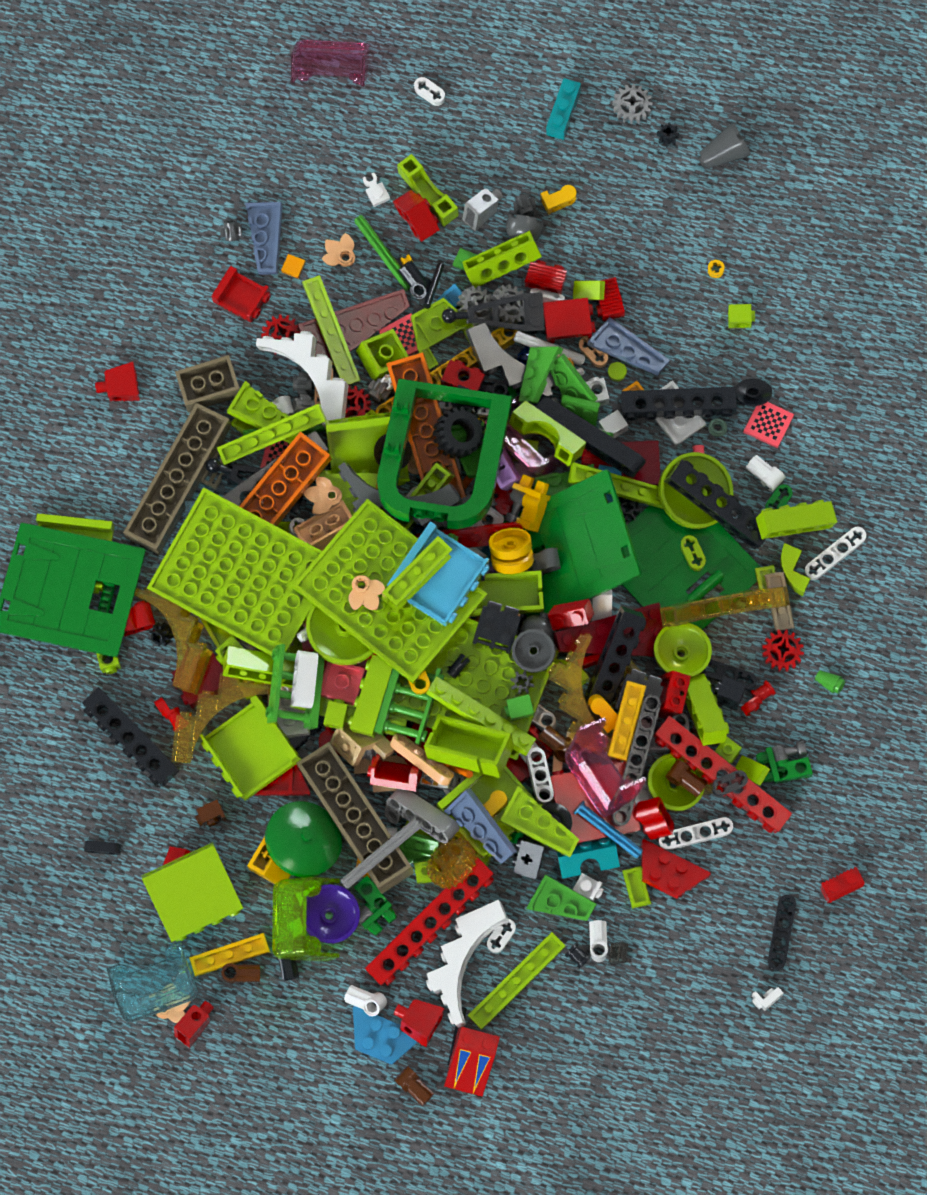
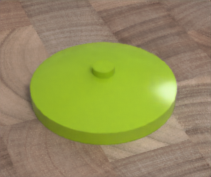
M699 452L680 455L664 468L660 476L658 485L660 503L666 514L683 527L702 529L717 523L715 519L664 482L674 465L681 460L690 462L695 470L706 474L709 477L708 480L720 485L725 493L733 496L731 477L726 468L710 455ZM687 476V483L692 485V479ZM702 488V494L707 496V490ZM717 499V505L722 508V502Z
M314 604L312 605L307 616L306 632L311 647L321 658L337 665H353L366 660L374 653Z

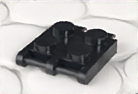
M489 600L487 607L483 606L472 643L484 644L489 646L490 649L497 648L510 654L521 617L517 616L519 609L506 605L503 612L501 611L502 604ZM478 637L491 640V642L480 640ZM495 642L507 645V647L497 645Z
M632 668L631 673L625 676L614 711H618L627 681L646 686L644 699L651 694L660 698L664 688L660 686L662 679L649 674L647 680H644L646 673ZM647 699V707L654 709L656 707L655 701ZM642 718L647 720V723H651L648 718Z

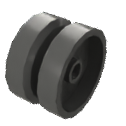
M530 629L520 633L514 640L512 656L516 664L524 671L540 673L548 669L554 662L556 647L552 638L545 632ZM532 647L537 649V653L534 655L530 653Z

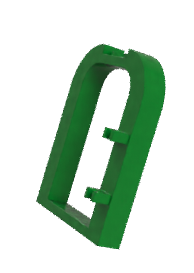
M398 379L377 476L378 494L384 508L392 516L405 522H410L411 516L418 519L429 518L437 522L447 521L448 529L466 528L480 521L488 513L492 505L512 407V396ZM416 397L490 409L473 493L470 499L462 505L445 506L404 498L397 489Z

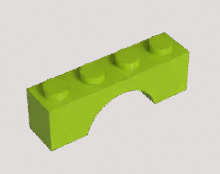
M412 154L397 164L399 175L416 194L419 193L423 199L426 198L431 205L429 210L435 214L444 227L459 216L458 207L447 194H443L437 189L426 174L423 166Z
M526 400L512 412L509 426L522 435L535 433L547 437L555 447L554 457L570 467L573 462L582 456L586 442Z

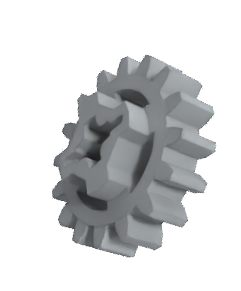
M635 84L632 85V88L625 85V90L619 88V94L614 95L613 106L615 107L613 112L617 113L618 119L623 117L624 123L630 120V124H633V120H636L639 124L640 118L646 120V114H651L650 108H652L653 102L650 101H652V96H647L648 90L642 91L641 85L638 89L635 88Z
M510 284L506 287L502 285L493 292L490 299L495 301L523 294L524 291L518 292V287L511 288ZM524 300L498 306V316L502 319V322L508 321V323L518 324L524 320Z
M471 286L465 289L458 296L460 301L457 302V305L461 306L458 312H466L468 307L491 302L490 297L492 294L487 295V289L481 291L480 286L476 288ZM492 308L475 311L474 318L491 320Z

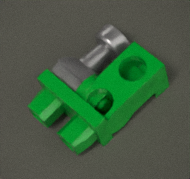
M804 741L797 742L795 747L784 748L780 745L765 748V752L756 755L758 763L768 764L770 768L762 782L763 784L774 783L776 785L812 777L813 772L809 757L789 761L788 758L796 754L800 757L807 756Z
M366 876L354 886L355 891L366 902L363 906L358 903L360 909L359 924L365 931L368 930L374 936H377L383 930L377 921L383 917L390 924L397 916L390 902L380 893L371 879ZM351 890L350 892H351V893L353 894V896L356 898V895H355L354 892Z

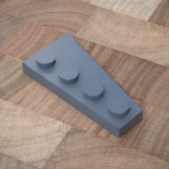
M281 202L245 203L251 228L257 271L259 275L278 274L283 204Z
M609 318L587 343L590 347L656 376L665 369L670 361L612 318Z
M471 788L465 790L444 810L448 816L452 815L456 819L460 827L464 826L471 832L470 836L483 843V848L501 864L517 852Z

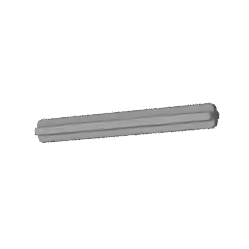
M413 819L344 876L341 879V883L346 888L351 887L421 828L418 820Z

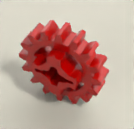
M279 314V319L272 316V322L267 320L266 326L262 327V331L265 333L261 334V338L269 336L272 328H274V332L271 333L270 337H273L275 340H281L282 336H278L279 332L282 335L285 334L287 338L291 337L294 333L300 334L298 324L295 325L296 319L290 321L289 315L285 319L282 318L281 314Z
M350 385L348 387V395L352 396H347L345 418L352 415L363 416L371 410L369 408L372 406L371 401L368 400L369 394L364 395V389L358 391L356 385L354 389H351ZM361 400L364 403L363 409L359 405L361 403Z
M778 630L777 635L770 633L771 639H765L764 642L767 645L762 646V649L765 650L762 653V657H767L766 664L772 663L771 669L776 666L778 667V672L782 668H785L786 672H788L789 666L795 669V662L801 663L799 657H803L804 652L800 650L804 648V645L798 644L801 638L795 639L794 632L788 635V630H785L784 634H781V631ZM781 639L779 643H774L776 640ZM788 640H789L791 643H793V645H794L795 647H792V646L789 644ZM783 644H785V654H783L782 658L781 648L783 647ZM771 654H774L777 657L778 661H776ZM789 657L793 658L792 660L785 662V660Z

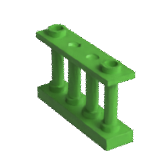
M285 644L277 645L272 651V660L274 662L269 706L266 708L265 714L267 723L277 722L279 717L302 721L304 729L318 728L325 660L318 655L315 696L312 708H306L304 713L278 710L280 698L291 700L292 692L281 690L282 679L293 680L294 675L292 672L283 671L284 660L295 661L296 654L285 652Z
M393 668L374 732L384 735L385 731L388 732L390 730L415 737L416 745L421 746V743L425 742L428 731H426V726L435 699L426 693L422 695L416 694L411 688L402 686V683H399L402 675ZM437 668L436 674L426 672L431 682L434 681L436 676L444 680L445 675H442L443 672L439 668ZM402 693L427 700L424 712L396 704L394 701L396 694ZM390 712H398L422 719L419 730L391 723L388 720Z

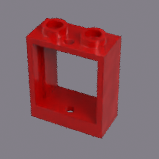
M673 670L658 676V678L662 679L660 686L664 687L660 696L661 706L658 717L666 719L668 716L679 715L683 712L691 676Z

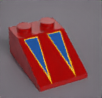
M465 1027L458 1028L444 1087L483 1097L500 1037Z

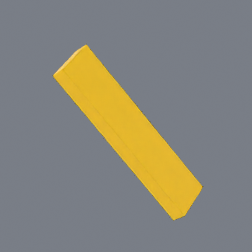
M631 681L626 682L607 753L608 757L627 761L646 689L645 685Z
M261 933L190 957L189 959L194 975L197 977L221 969L228 963L236 964L269 953L270 949L265 933Z

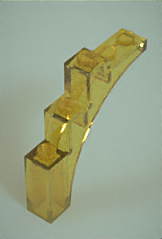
M787 586L742 590L731 594L684 601L660 608L663 627H669L724 615L788 606L790 601Z
M144 587V590L136 588L134 596L154 605L165 616L173 631L177 649V666L172 686L181 691L197 695L213 652L206 648L207 644L199 642L204 625L198 622V618L191 616V612L157 595Z
M586 632L585 635L580 634L575 642L578 645L574 652L570 650L565 659L568 662L566 665L560 661L557 665L553 663L548 671L550 674L549 679L568 690V693L563 692L558 700L560 703L559 709L578 720L577 723L573 721L567 731L570 732L568 737L609 761L611 757H608L607 753L611 737L595 721L589 711L583 693L582 665L586 650L593 637Z
M220 673L217 696L214 695L213 691L202 690V694H198L196 717H192L190 712H180V715H176L171 762L191 764L194 747L207 723L220 710L233 702L255 695H270L271 684L262 683V685L254 684V681L244 679L240 683L238 678L223 676V673Z

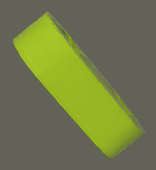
M685 536L681 540L680 545L683 555L693 571H701L706 563L703 551L694 536ZM686 541L694 543L692 545V552L689 547H685ZM693 555H695L698 560H702L700 562V566H697V564H693Z

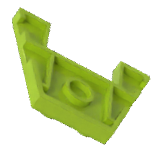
M444 298L431 304L429 309L424 308L411 315L418 354L422 352L425 354L429 370L439 365L430 350L432 346L461 330L468 340L465 331L474 327L473 324L466 323L467 319H457L451 324L445 323L442 319L443 311L453 309L455 312H458V310Z

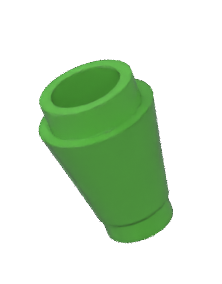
M819 670L815 677L818 683L833 694H839L845 685V680L842 679V676Z

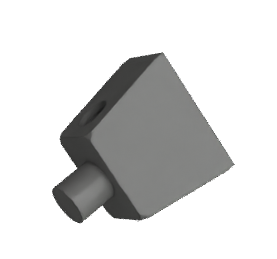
M483 189L465 203L462 220L476 232L497 212L498 202L503 198L502 193L498 189H495L493 192Z

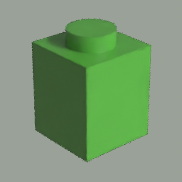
M529 694L506 700L507 705L504 706L506 716L511 717L512 722L535 716Z

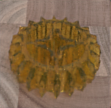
M453 837L447 843H440V847L435 848V852L430 854L431 859L427 861L429 864L426 867L427 875L435 885L443 889H450L452 886L457 887L458 883L463 884V880L468 878L469 873L473 872L472 868L476 866L475 861L477 857L474 848L469 842L461 838L456 839Z

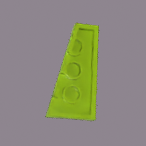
M247 381L243 383L227 409V414L258 429L288 417L274 403H270L258 390H254ZM298 434L283 441L290 444Z
M517 786L500 822L570 858L579 839Z

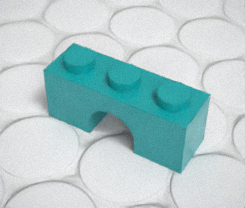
M563 78L546 126V135L561 140L565 139L573 108L576 107L581 93V83Z
M602 838L595 842H582L580 845H576L570 858L556 851L562 879L581 875L580 867L582 862L590 858L598 861L601 871L620 867L616 844L610 838Z

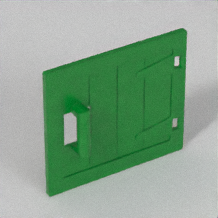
M609 470L601 471L552 495L550 500L547 501V507L538 532L524 528L530 534L533 553L537 554L545 548H557L561 568L542 576L541 592H543V612L549 613L554 605L592 599L642 575ZM611 493L613 502L608 503L606 494ZM628 547L630 556L625 558L623 548ZM539 613L526 614L527 617L530 616V615H532V614H538V615H539Z
M649 505L635 517V521L632 520L627 524L642 575L622 584V586L642 607L659 602L666 626L676 622H687L703 630L757 583L755 568H760V566L718 522L706 528L691 529L674 522L664 509L661 510L658 507ZM685 536H694L703 551L706 563L701 571H693L683 555L680 545L681 540ZM686 541L685 547H689L692 552V545L694 543ZM628 547L623 548L625 558L629 557ZM693 555V564H697V566H700V562L702 560H698L696 556ZM708 572L711 576L688 595L686 591ZM720 584L724 590L702 609L698 602Z
M21 523L0 595V633L117 658L146 550L136 546ZM20 545L26 546L23 556L17 555ZM96 581L103 582L104 587L98 610H92L89 607ZM116 585H119L120 588L116 599L113 614L109 613V610L114 595ZM5 600L10 601L8 611H2Z

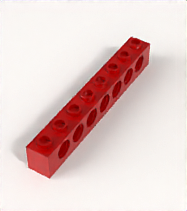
M668 716L653 734L654 741L662 748L664 746L667 747L674 758L677 760L682 759L692 772L697 771L701 774L700 778L707 784L713 783L717 779L718 771L723 772L725 775L737 771L735 767L707 745L703 746L700 739L671 716ZM671 735L679 737V744L671 742ZM687 747L694 749L695 755L693 757L686 754ZM702 759H707L710 762L709 769L702 767ZM735 774L736 778L731 780V783L733 784L738 782L739 785H741L743 777H738V775ZM749 778L747 784L741 788L740 793L731 792L726 794L732 799L731 803L739 809L742 807L748 812L747 816L754 821H760L763 824L762 827L769 833L779 832L793 814ZM718 782L716 789L724 792L723 788L728 786L727 782L724 784ZM748 796L755 797V806L748 803ZM764 808L770 809V818H766L763 815Z
M476 857L364 969L381 986L385 984L389 986L396 979L394 975L399 970L403 972L410 965L408 961L413 956L417 958L424 951L422 947L427 942L431 944L438 937L436 933L441 928L445 930L452 923L451 919L456 914L459 916L466 909L465 905L470 900L473 902L479 897V891L484 886L487 888L493 883L495 874L480 858ZM471 876L478 877L479 882L476 886L469 885V878ZM457 890L464 891L465 896L462 900L455 899V892ZM446 903L449 904L451 907L450 912L442 914L441 906ZM431 917H434L437 922L434 928H428L427 920ZM417 931L422 933V940L420 942H414L413 934ZM403 945L408 947V954L406 956H400L399 948ZM388 959L394 961V968L392 970H386L385 962Z

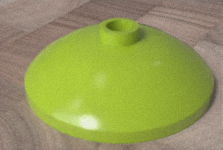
M676 622L666 626L660 631L654 643L655 659L660 668L666 673L674 670L691 677L697 676L706 669L712 655L711 643L706 633L698 626L687 622ZM678 652H682L684 656L680 657Z
M666 754L657 759L648 772L647 786L652 798L660 797L667 810H687L697 804L704 793V789L696 798L681 786L672 788L670 786L671 782L665 776L677 759L671 754ZM697 771L693 772V773L696 774L698 777H701V776H702V775L699 774Z

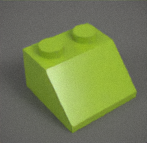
M394 329L362 341L356 350L369 376L375 381L389 374L386 363L409 357Z

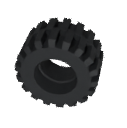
M464 407L453 408L437 420L433 427L436 429L433 431V436H436V439L433 441L435 444L438 443L437 449L439 451L441 449L444 451L442 454L445 456L450 454V458L454 459L457 457V459L470 455L482 445L483 441L481 440L484 439L485 435L482 432L485 430V426H481L483 421L482 419L478 420L476 412L472 414L471 409L464 410ZM452 424H458L464 428L467 436L466 442H459L453 437L451 432Z

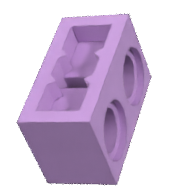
M503 448L497 483L500 489L509 491L512 489L514 482L519 484L521 477L506 449Z

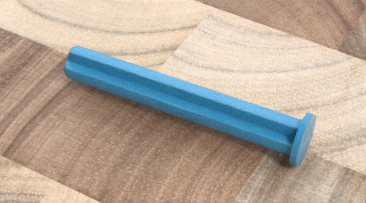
M584 801L575 809L574 814L578 813L632 856L638 858L643 850L585 806Z

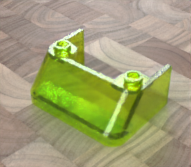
M304 877L283 879L274 884L272 950L277 958L324 962L339 958V953L321 952V943L317 937L306 936L307 897L317 896L321 891L322 885H335L340 883V879Z

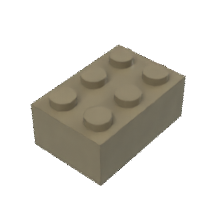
M229 355L175 371L188 413L192 411L196 403L204 407L212 406L234 399L240 390Z

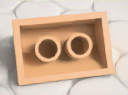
M341 500L337 505H332L327 513L315 515L293 529L299 539L323 551L352 515L344 501Z

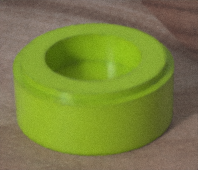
M614 362L609 366L608 376L611 380L619 382L626 377L627 369L623 363Z

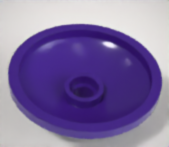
M333 884L322 885L313 889L305 897L300 912L301 922L305 931L313 939L327 944L339 943L350 937L356 930L360 919L359 905L353 894L347 889ZM327 913L332 914V919H327L325 915Z

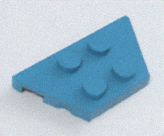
M353 1006L355 1050L393 1065L418 1043L401 1031L400 1024L378 1015L369 1016L364 1012V1009Z

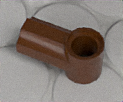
M550 725L538 737L554 751L555 757L563 763L567 762L579 748L578 743L573 738H565Z
M676 760L665 776L669 782L683 787L696 798L707 784L691 772L690 767L681 760Z
M228 963L222 968V978L230 984L234 982H260V965H235ZM234 969L236 975L233 978H227L225 976L226 970Z
M409 1066L394 1079L406 1093L408 1092L422 1106L434 1095Z

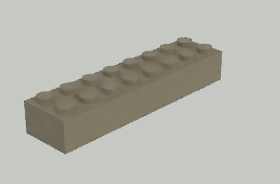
M198 403L194 405L123 533L126 539L160 555L207 470L206 462L215 456L217 447L221 446L232 426L229 418Z
M329 742L296 763L360 862L364 861L392 837ZM397 847L367 873L380 893L383 894L415 872L400 848Z

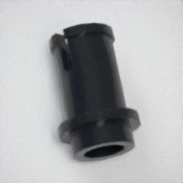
M462 653L451 667H447V673L454 679L460 677L462 670L470 663L468 658L461 663L465 657Z

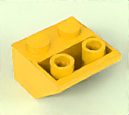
M264 837L247 867L250 871L283 889L291 874L283 871L272 860L266 848Z

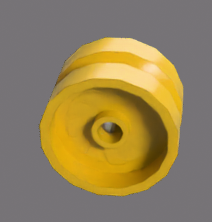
M507 528L495 532L490 537L489 548L494 570L502 574H517L532 566L534 562L530 534L526 530Z

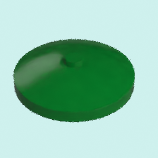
M296 801L280 807L272 815L265 831V844L270 857L283 871L293 876L311 878L325 873L335 864L341 852L342 836L340 830L325 809L314 803Z

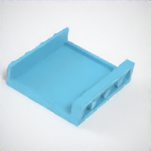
M430 521L388 582L387 587L439 536L452 549L449 553L452 558L407 601L446 627L449 622L452 624L458 615L456 611L459 607L463 608L469 599L467 595L470 591H475L479 585L477 580L480 576H485L490 568L488 565L489 558H482L438 530L437 525Z

